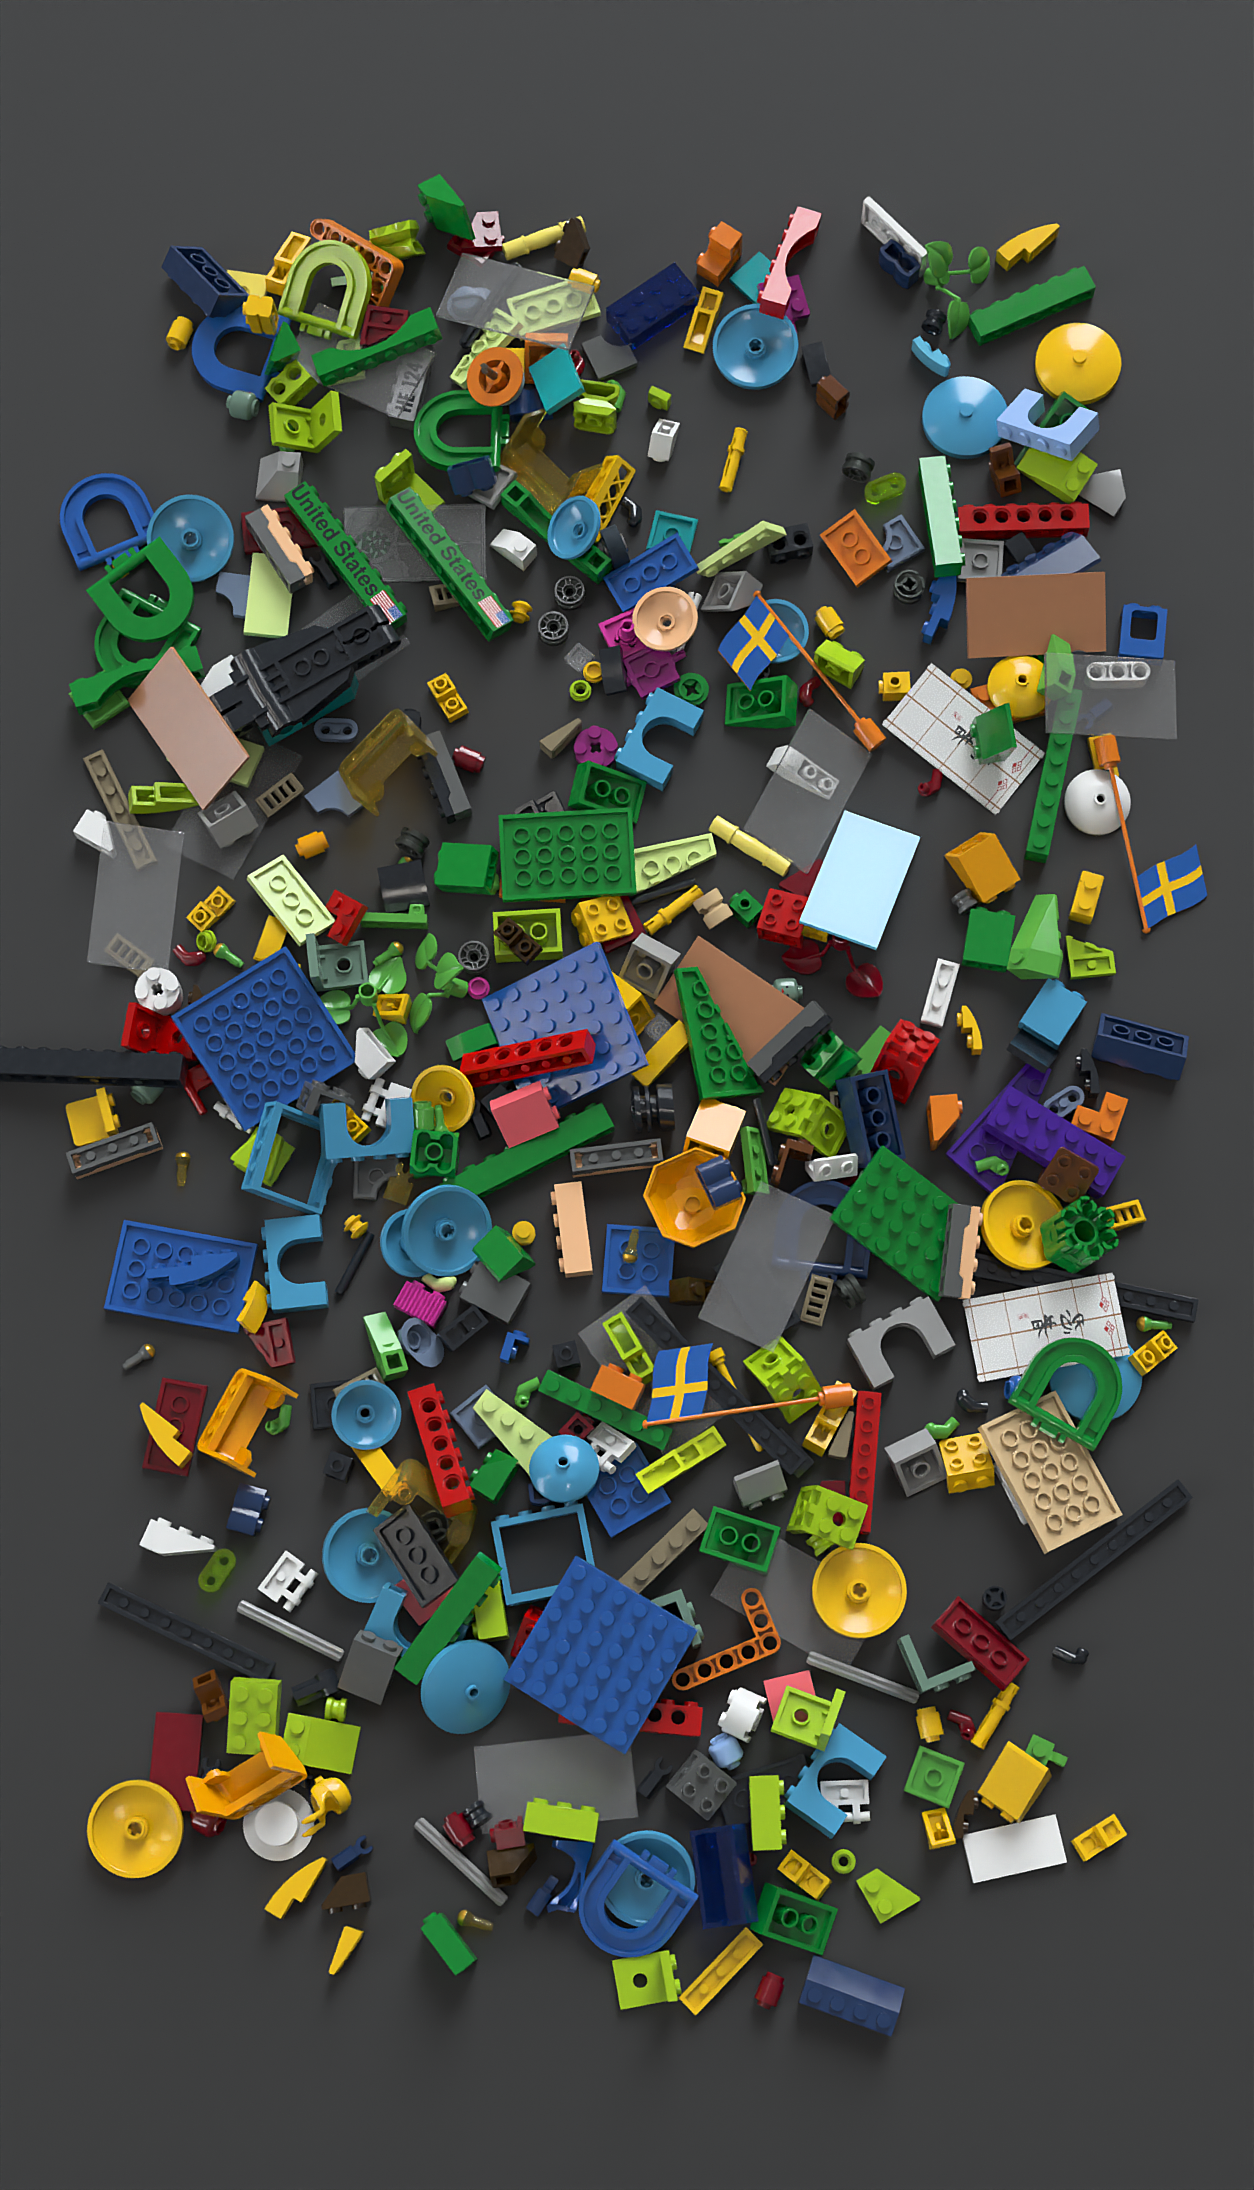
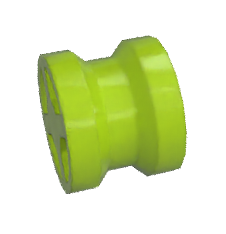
M814 1535L806 1541L808 1546L813 1547L816 1557L834 1545V1543Z
M328 1696L325 1720L337 1719L339 1722H344L348 1700L345 1698L335 1700L334 1697Z

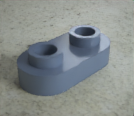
M322 718L314 726L316 737L323 742L349 743L354 741L359 734L357 724L351 719ZM324 729L330 730L327 734H323L322 731ZM346 730L352 731L349 735L344 734Z
M1068 1086L1049 1098L1043 1106L1047 1109L1056 1108V1114L1064 1118L1075 1111L1077 1105H1082L1084 1093L1077 1086ZM1068 1096H1074L1076 1101L1070 1102Z

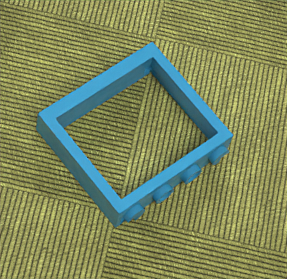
M277 1101L266 1102L241 1189L309 1215L322 1214L323 1207L326 1205L328 1189L332 1185L333 1171L337 1166V1163H329V1159H323L322 1154L307 1204L261 1187L281 1116L320 1130L318 1117Z
M578 1501L564 1503V1507L555 1509L554 1505L542 1507L541 1512L532 1513V1510L521 1511L517 1517L509 1518V1515H501L495 1517L496 1521L491 1522L498 1563L503 1568L500 1574L507 1607L551 1599L558 1585L512 1594L500 1528L577 1513L586 1560L595 1567L583 1503L578 1504Z

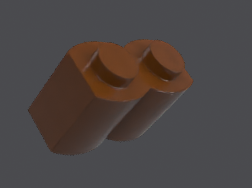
M831 374L819 380L817 383L816 403L831 418L836 420L847 410L850 392Z

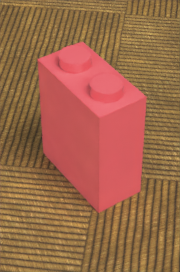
M540 1080L490 1101L491 1111L509 1148L559 1128L558 1119L561 1116L556 1105L551 1106L549 1101L552 1099L547 1086L543 1088Z

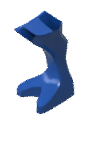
M556 1840L552 1842V1847L570 1855L575 1862L569 1884L559 1895L552 1899L547 1905L548 1912L558 1909L574 1913L577 1911L580 1892L585 1882V1872L592 1853L593 1842Z

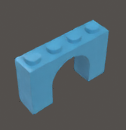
M657 687L654 694L650 693L645 702L647 706L644 712L640 711L635 719V723H637L635 728L628 731L625 737L626 743L623 749L619 748L614 759L616 760L617 769L647 781V784L663 791L673 774V765L651 755L645 749L642 743L645 734L654 726L666 724L694 736L704 719V710Z
M412 1098L385 1099V1132L377 1142L366 1146L356 1143L348 1133L345 1103H321L319 1106L322 1158L329 1159V1163H340L342 1158L350 1157L351 1161H364L365 1156H373V1159H387V1154H395L396 1158L409 1157L414 1131Z
M320 1215L264 1220L265 1227H261L262 1240H266L267 1249H263L264 1263H268L269 1270L265 1272L266 1285H270V1294H267L268 1308H272L274 1314L329 1308L328 1289L325 1281L295 1284L287 1281L280 1272L281 1258L291 1246L300 1243L323 1241Z
M387 1582L379 1594L364 1631L373 1632L377 1637L392 1640L399 1646L404 1647L401 1654L402 1657L412 1644L402 1636L398 1627V1616L409 1591ZM471 1620L467 1626L462 1624L457 1631L461 1634L454 1643L465 1640L472 1624Z
M839 1723L836 1729L833 1728L825 1751L816 1749L810 1757L814 1760L811 1766L808 1768L805 1765L797 1776L800 1782L796 1787L791 1785L784 1796L788 1799L784 1805L832 1839L847 1817V1814L827 1801L820 1793L817 1784L819 1770L830 1763H844L871 1781L887 1756Z

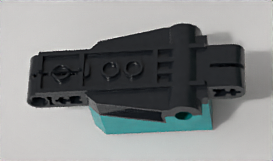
M376 604L370 607L368 605L329 628L314 625L239 653L230 662L233 672L229 673L233 684L213 694L209 699L237 738L258 727L270 747L355 699L359 686L355 672L392 652L400 646L402 641L393 626L389 624L390 622L380 605Z

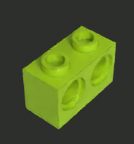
M295 359L293 362L288 363L277 377L272 378L265 389L277 403L295 406L318 383ZM301 374L300 378L295 380V378Z

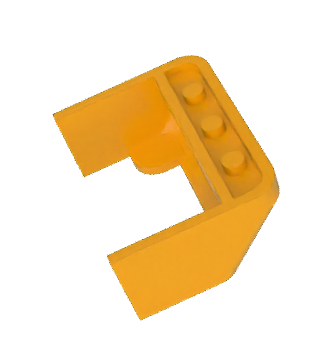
M244 1368L239 1369L231 1379L197 1444L198 1450L237 1471L255 1477L257 1473L248 1469L252 1461L251 1451L246 1449L268 1408L275 1409L280 1407L285 1400V1395L297 1399L299 1394L272 1378Z
M259 1732L257 1735L261 1743L259 1746L261 1752L229 1772L214 1769L209 1771L203 1779L188 1776L185 1779L197 1813L234 1820L246 1816L307 1778V1772L304 1765L281 1736Z

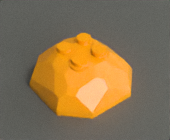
M694 1147L654 1165L643 1197L662 1237L695 1248L735 1230L746 1200L743 1192L740 1193V1200L714 1210L695 1172L696 1166L719 1155ZM733 1171L730 1172L733 1179L736 1180Z

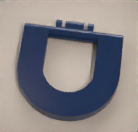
M830 1180L813 1181L798 1187L785 1199L777 1216L771 1268L801 1272L800 1280H806V1273H810L809 1281L812 1274L828 1278V1275H831V1279L834 1282L837 1281V1276L845 1277L849 1273L855 1278L867 1279L870 1251L848 1234L844 1265L796 1260L800 1223L804 1214L810 1208L822 1204L837 1208L850 1190V1187Z

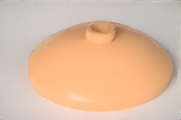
M674 587L653 589L646 593L635 606L632 617L634 631L639 640L653 650L671 651L677 649L690 640L697 628V608L691 597L680 589ZM670 621L671 625L665 627L664 623Z

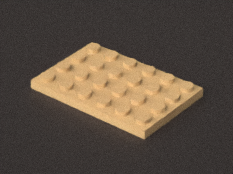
M1056 1390L1038 1400L1036 1406L1075 1428ZM1017 1408L981 1425L978 1430L1044 1554L1120 1517L1122 1513L1087 1448L1066 1437L1063 1444L1058 1442L1057 1439L1060 1433L1057 1434L1055 1439L1038 1430L1041 1424L1040 1421L1037 1427L1034 1428L1030 1425L1034 1417Z

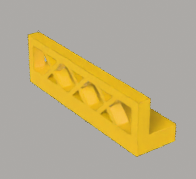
M619 455L605 457L585 497L596 503L599 512L601 503L606 502L607 512L603 516L600 513V529L595 542H599L601 538L600 530L607 527L636 471ZM620 467L627 471L622 480H620L618 472ZM615 484L616 494L610 498L609 488Z

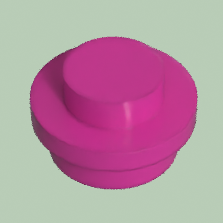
M475 977L468 983V993L474 999H483L490 991L488 981L482 977Z

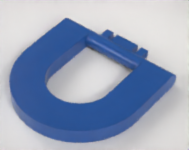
M243 306L238 307L226 317L210 318L207 316L197 328L192 342V357L200 376L217 390L233 394L236 390L251 392L262 403L267 392L265 387L268 385L271 377L274 378L280 374V372L270 375L264 374L276 335L282 322H287L290 327L291 320L278 315L277 333L269 335L265 334V332L262 334L252 333L250 325L246 324V315L242 313ZM233 331H245L273 339L261 376L232 369L221 364L216 358V347L220 339Z
M102 473L89 476L70 489L61 505L60 525L79 570L83 571L104 561L112 567V559H116L124 552L128 557H131V554L128 552V549L131 547L134 548L136 553L139 552L138 547L147 544V529L154 513L145 493L135 482L118 474ZM98 500H117L126 507L138 536L96 552L84 524L85 513Z
M615 1839L612 1840L582 1886L579 1898V1917L587 1936L602 1950L620 1957H640L656 1951L669 1940L697 1900L698 1894L673 1878L677 1873L676 1869L672 1867L666 1873L669 1865L655 1855H652L647 1860L650 1852L646 1849L639 1856ZM629 1864L669 1890L649 1921L633 1929L622 1928L614 1924L607 1916L604 1906L607 1895Z

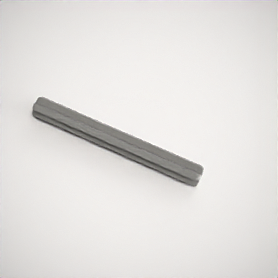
M244 1600L237 1607L239 1613L336 1661H340L343 1657V1649Z
M810 1652L807 1657V1663L905 1701L916 1703L919 1698V1692L821 1654Z
M421 1817L415 1823V1829L498 1906L504 1904L508 1898L507 1895L499 1888H493L491 1880L429 1822Z

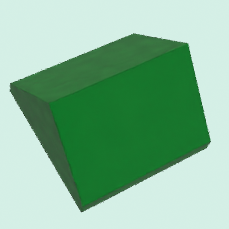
M282 322L276 335L264 373L266 375L284 369L288 363L297 359L301 352V348L287 322Z
M497 1225L472 1249L498 1282L528 1270L536 1264L513 1236Z

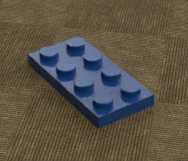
M675 533L632 559L629 563L607 574L603 579L624 613L635 608L638 601L649 591L660 587H672L697 572L699 568L678 533Z

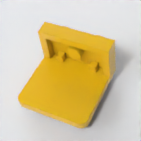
M620 896L599 897L580 902L571 913L572 923L577 927L580 943L584 947L596 941L601 944V942L624 937L633 932Z
M105 1087L96 1089L97 1096L66 1105L73 1141L77 1147L119 1134L120 1120L117 1114L114 1115L113 1106H116L113 1094L108 1093Z
M980 1433L944 1439L939 1442L946 1470L949 1494L995 1485L992 1459Z

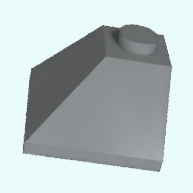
M278 451L261 458L256 500L285 502L284 495L300 485L302 481L304 463L301 453Z
M747 571L718 572L701 610L703 612L735 611L749 606L754 600L753 593L757 590L761 591L763 585Z

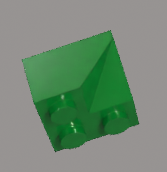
M497 1449L493 1453L489 1452L482 1463L484 1465L479 1470L475 1469L469 1478V1486H471L472 1491L495 1506L520 1468L517 1459Z

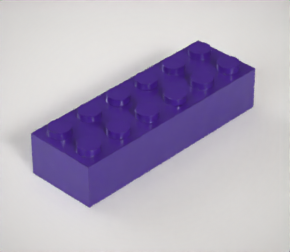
M1010 1085L1003 1089L981 1126L983 1130L1045 1168L1060 1147H1065L1098 1166L1099 1172L1086 1191L1087 1194L1095 1199L1104 1196L1126 1158L1121 1153Z

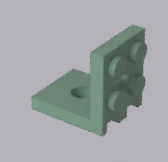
M315 933L305 934L310 978L316 992L359 987L363 983L369 982L364 940L349 942L347 946L341 943L319 946ZM346 960L350 962V968L342 971L338 968V964Z
M682 1589L651 1600L663 1609L676 1606L681 1620L698 1629L691 1642L692 1649L701 1647V1640H704V1634L700 1624H694L693 1618L696 1617L693 1605L691 1602H686Z
M909 1634L899 1638L897 1641L919 1694L934 1689L935 1693L944 1690L950 1686L949 1682L953 1680L957 1684L972 1677L970 1673L975 1670L972 1661L927 1679Z

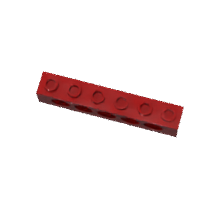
M1053 502L1048 505H1039L1038 503L1017 505L1010 503L1005 506L986 504L979 507L963 505L958 507L956 517H959L960 529L957 530V533L962 538L1011 539L1021 531L1027 538L1062 537L1068 532H1075L1087 537L1090 529L1088 504H1082L1081 502H1072L1070 504ZM1066 516L1069 517L1071 520L1064 521L1061 517ZM1040 517H1046L1049 521H1041ZM997 518H1002V519H1004L1006 522L1000 523V522H998L996 519H997ZM1018 518H1025L1027 522H1020ZM982 519L984 523H977L974 520Z
M588 1029L463 1054L459 1071L465 1075L472 1088L592 1064L596 1044Z
M434 1383L408 1391L407 1393L446 1518L473 1510L471 1500H474L475 1497L471 1486L466 1487L465 1481L469 1480L465 1466L460 1467L459 1464L460 1461H463L459 1447L454 1448L453 1442L457 1441L453 1428L448 1429L447 1423H450L451 1420L447 1409L443 1410L441 1406L445 1404L442 1391H436ZM458 1486L456 1489L450 1490L452 1487Z
M858 1391L848 1496L851 1499L868 1505L859 1531L861 1535H869L871 1530L881 1393Z
M661 1699V1703H655L653 1709H658L661 1712V1719L658 1722H652L647 1717L640 1732L700 1738L703 1707H698L699 1703L684 1701L683 1706L675 1705V1700ZM680 1711L685 1715V1721L682 1724L677 1725L672 1722L671 1716L674 1712ZM559 1714L558 1723L576 1725Z

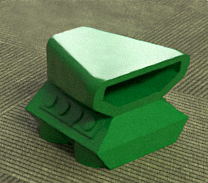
M829 1030L824 1036H819L816 1044L804 1053L799 1063L813 1077L831 1090L836 1085L835 1080L845 1077L863 1058L855 1050L844 1045V1042L833 1031Z
M414 1129L410 1157V1174H412V1178L419 1179L429 1176L455 1177L456 1171H458L460 1154L459 1133Z

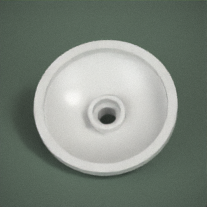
M1094 769L1076 776L1067 787L1064 796V808L1070 822L1080 831L1090 835H1105L1118 829L1121 823L1109 771ZM1115 775L1124 820H1126L1131 805L1130 795L1126 785ZM1097 796H1102L1104 802H1098Z

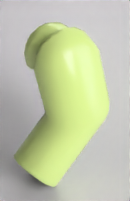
M430 1273L424 1275L421 1281L438 1293L450 1291L457 1283L455 1276L436 1278Z

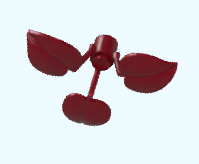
M832 935V940L828 941V944L820 953L819 947L815 942L804 939L801 949L790 946L781 956L783 963L789 969L799 974L809 975L821 969L822 961L820 957H823L831 946L839 951L846 950L851 968L854 971L846 977L848 991L860 998L879 997L883 991V980L879 970L869 963H863L857 969L851 954L850 941Z

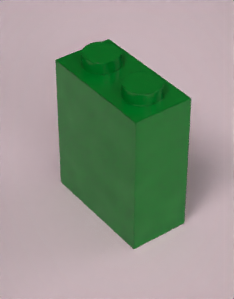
M442 842V848L438 852V868L434 873L435 885L442 892L492 895L499 852L492 845Z
M983 907L971 908L961 966L1006 973L1015 915H1010V912L1007 911L990 912L987 908Z
M433 1912L422 1921L425 1925L420 1929L455 1976L478 1960L444 1913L437 1914Z

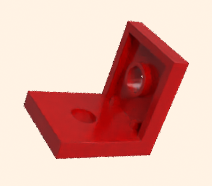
M129 1002L121 1041L122 1047L138 1053H147L148 1051H156L160 1054L179 1052L184 1055L187 1061H197L196 1056L183 1037L177 1043L181 1033L172 1021L171 1016H163L136 1002Z
M900 1019L886 1039L871 1072L887 1069L893 1098L906 1104L925 1064L941 1039L935 1037L931 1032L923 1031L916 1027L910 1021ZM889 1071H897L900 1078H893Z

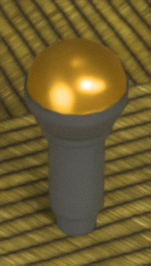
M150 1344L142 1345L138 1353L123 1364L125 1370L131 1369L143 1360L152 1359L155 1355L154 1347Z

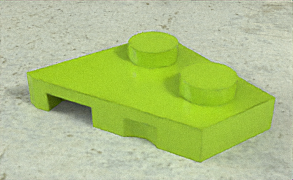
M1065 936L1070 980L1116 974L1113 951L1098 948L1088 942H1080L1072 939V936Z
M878 1869L856 1880L880 1924L920 1901L917 1895Z

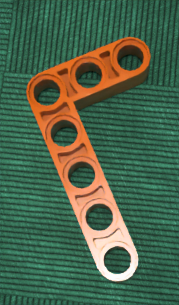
M313 220L310 224V232L314 238L320 241H339V236L341 235V242L353 248H356V245L358 246V252L367 262L369 269L374 272L371 278L372 289L368 305L375 304V306L389 308L403 274L404 266L402 261L333 220ZM373 254L375 256L374 262L372 261Z
M749 1588L743 1592L741 1597L742 1605L756 1637L677 1670L672 1677L675 1688L682 1691L691 1689L770 1656L779 1650L781 1641L760 1591L755 1588ZM748 1593L757 1594L759 1601L756 1605L750 1606L745 1602V1597ZM757 1615L767 1617L768 1624L764 1628H758L754 1624V1619ZM767 1637L775 1638L777 1641L776 1648L767 1650L763 1645L764 1639ZM745 1646H752L755 1649V1655L752 1659H745L742 1656L741 1652ZM723 1655H730L733 1658V1665L730 1668L726 1669L720 1665V1658ZM708 1664L712 1670L710 1676L701 1677L698 1674L699 1666ZM680 1673H686L689 1676L690 1681L687 1686L681 1687L677 1684L676 1678Z

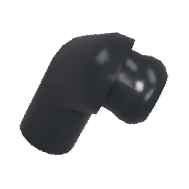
M626 496L622 500L621 506L629 511L630 517L627 519V523L632 527H637L638 523L642 521V509Z
M965 1389L957 1392V1404L965 1412L988 1413L987 1401H974Z
M1058 1645L1052 1653L1053 1657L1069 1664H1084L1087 1662L1086 1658L1089 1655L1087 1650L1080 1647L1077 1648L1075 1654Z

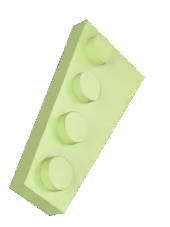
M497 308L492 314L494 318L491 323H486L483 327L484 333L480 339H475L471 345L472 351L470 354L464 355L450 376L454 383L465 390L468 388L467 372L474 358L488 348H505L523 329L520 322Z
M761 521L697 564L699 568L697 574L712 577L720 570L787 534L783 527Z
M712 833L634 849L637 894L716 857Z
M486 1389L472 1409L511 1455L519 1461L520 1466L530 1477L529 1464L534 1451L542 1442L552 1436Z

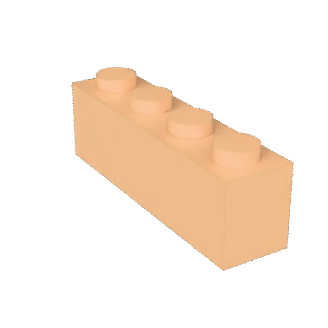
M579 1181L555 1184V1191L551 1192L552 1205H557L558 1212L553 1214L555 1227L560 1228V1236H556L557 1249H562L563 1258H559L560 1272H565L566 1278L593 1275L582 1183Z

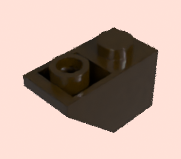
M570 218L564 224L562 239L558 240L555 245L554 251L556 253L554 258L574 268H582L590 246L581 220Z
M694 1277L669 1280V1303L684 1306L721 1305V1282Z
M526 1843L524 1846L500 1850L495 1848L487 1851L492 1887L498 1888L515 1885L520 1881L537 1860L534 1843Z
M367 1872L341 1876L321 1905L322 1910H328L329 1914L343 1912L344 1906L352 1905V1909L367 1907L366 1902L372 1901Z

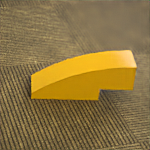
M1057 223L1045 225L1016 236L997 250L995 261L1006 271L1012 268L1021 258L1029 263L1058 237L1060 226Z
M291 232L274 257V266L265 278L267 292L282 296L290 268L297 256L310 246L311 237Z
M707 287L702 288L683 348L702 354L705 353L725 296L723 292Z
M680 1020L646 1053L645 1056L649 1065L631 1074L643 1086L648 1085L649 1087L689 1046L685 1025Z
M837 1381V1382L835 1383V1385H837V1384H843V1383ZM852 1389L854 1399V1397L857 1394V1391ZM822 1406L802 1446L822 1457L850 1406L825 1410L824 1406Z
M142 1402L140 1409L149 1432L163 1452L183 1469L194 1454L176 1441L182 1433Z
M351 1447L390 1502L409 1489L407 1483L380 1447L370 1450Z
M322 1857L296 1872L278 1889L264 1909L283 1919L295 1899L300 1902L306 1900L329 1860Z

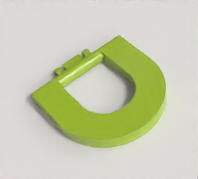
M323 240L313 243L297 256L290 268L278 308V315L301 323L300 331L323 338L324 336L325 339L330 340L332 333L357 340L372 289L371 273L367 262L355 248L343 242ZM327 265H338L345 273L347 288L337 323L304 313L313 278L321 268Z

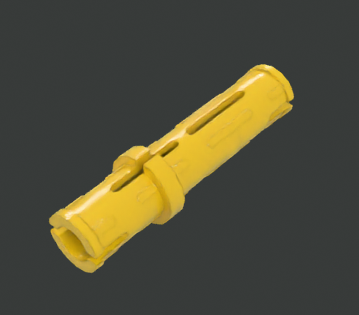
M735 428L731 445L728 446L727 451L729 453L719 485L721 491L732 492L739 462L745 452L744 444L748 431L744 428Z
M694 885L669 906L658 910V914L643 924L644 929L652 936L664 925L672 923L671 920L690 907L693 902L704 896L703 892L697 885Z
M1011 1682L1004 1691H1000L997 1698L994 1697L992 1700L993 1704L974 1738L970 1741L971 1743L984 1750L1002 1716L1011 1708L1009 1705L1020 1689L1018 1686Z

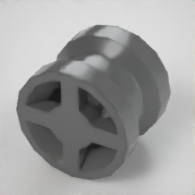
M970 888L962 890L951 899L952 903L958 906L960 915L967 914L971 908L975 909L979 905L978 900L972 897Z

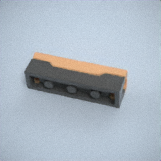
M267 504L261 507V509L259 508L245 516L247 529L290 594L313 582L314 569L309 561L305 562L302 557V550L298 544H293L289 530L286 527H282L280 517L275 510L272 511Z
M153 1122L66 1152L72 1174L77 1179L159 1151L163 1149L155 1125Z
M660 1138L570 1149L573 1178L653 1168L654 1165L663 1162Z
M954 1203L948 1205L938 1296L966 1300L970 1299V1296L974 1294L975 1282L972 1281L973 1272H976L978 1265L975 1251L980 1246V1236H977L978 1226L981 1227L983 1220L980 1207Z

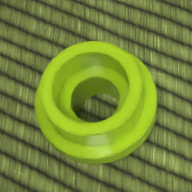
M584 680L573 682L570 686V696L578 702L586 701L591 696L590 684ZM583 689L585 692L583 694H578L577 690Z
M211 930L199 933L196 939L197 947L203 952H212L217 943L216 937Z
M841 1849L834 1853L832 1866L838 1873H849L855 1867L856 1859L851 1851ZM841 1857H846L848 1859V1864L846 1866H841L839 1864V1859Z

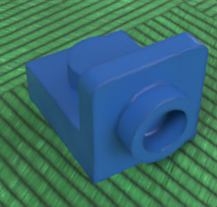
M514 1330L513 1333L507 1332L500 1355V1362L509 1364L511 1359H515L519 1347L515 1343L529 1346L530 1338L526 1337V1333Z

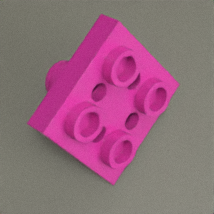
M635 608L598 624L608 647L621 646L623 649V660L647 648L634 631L632 617Z

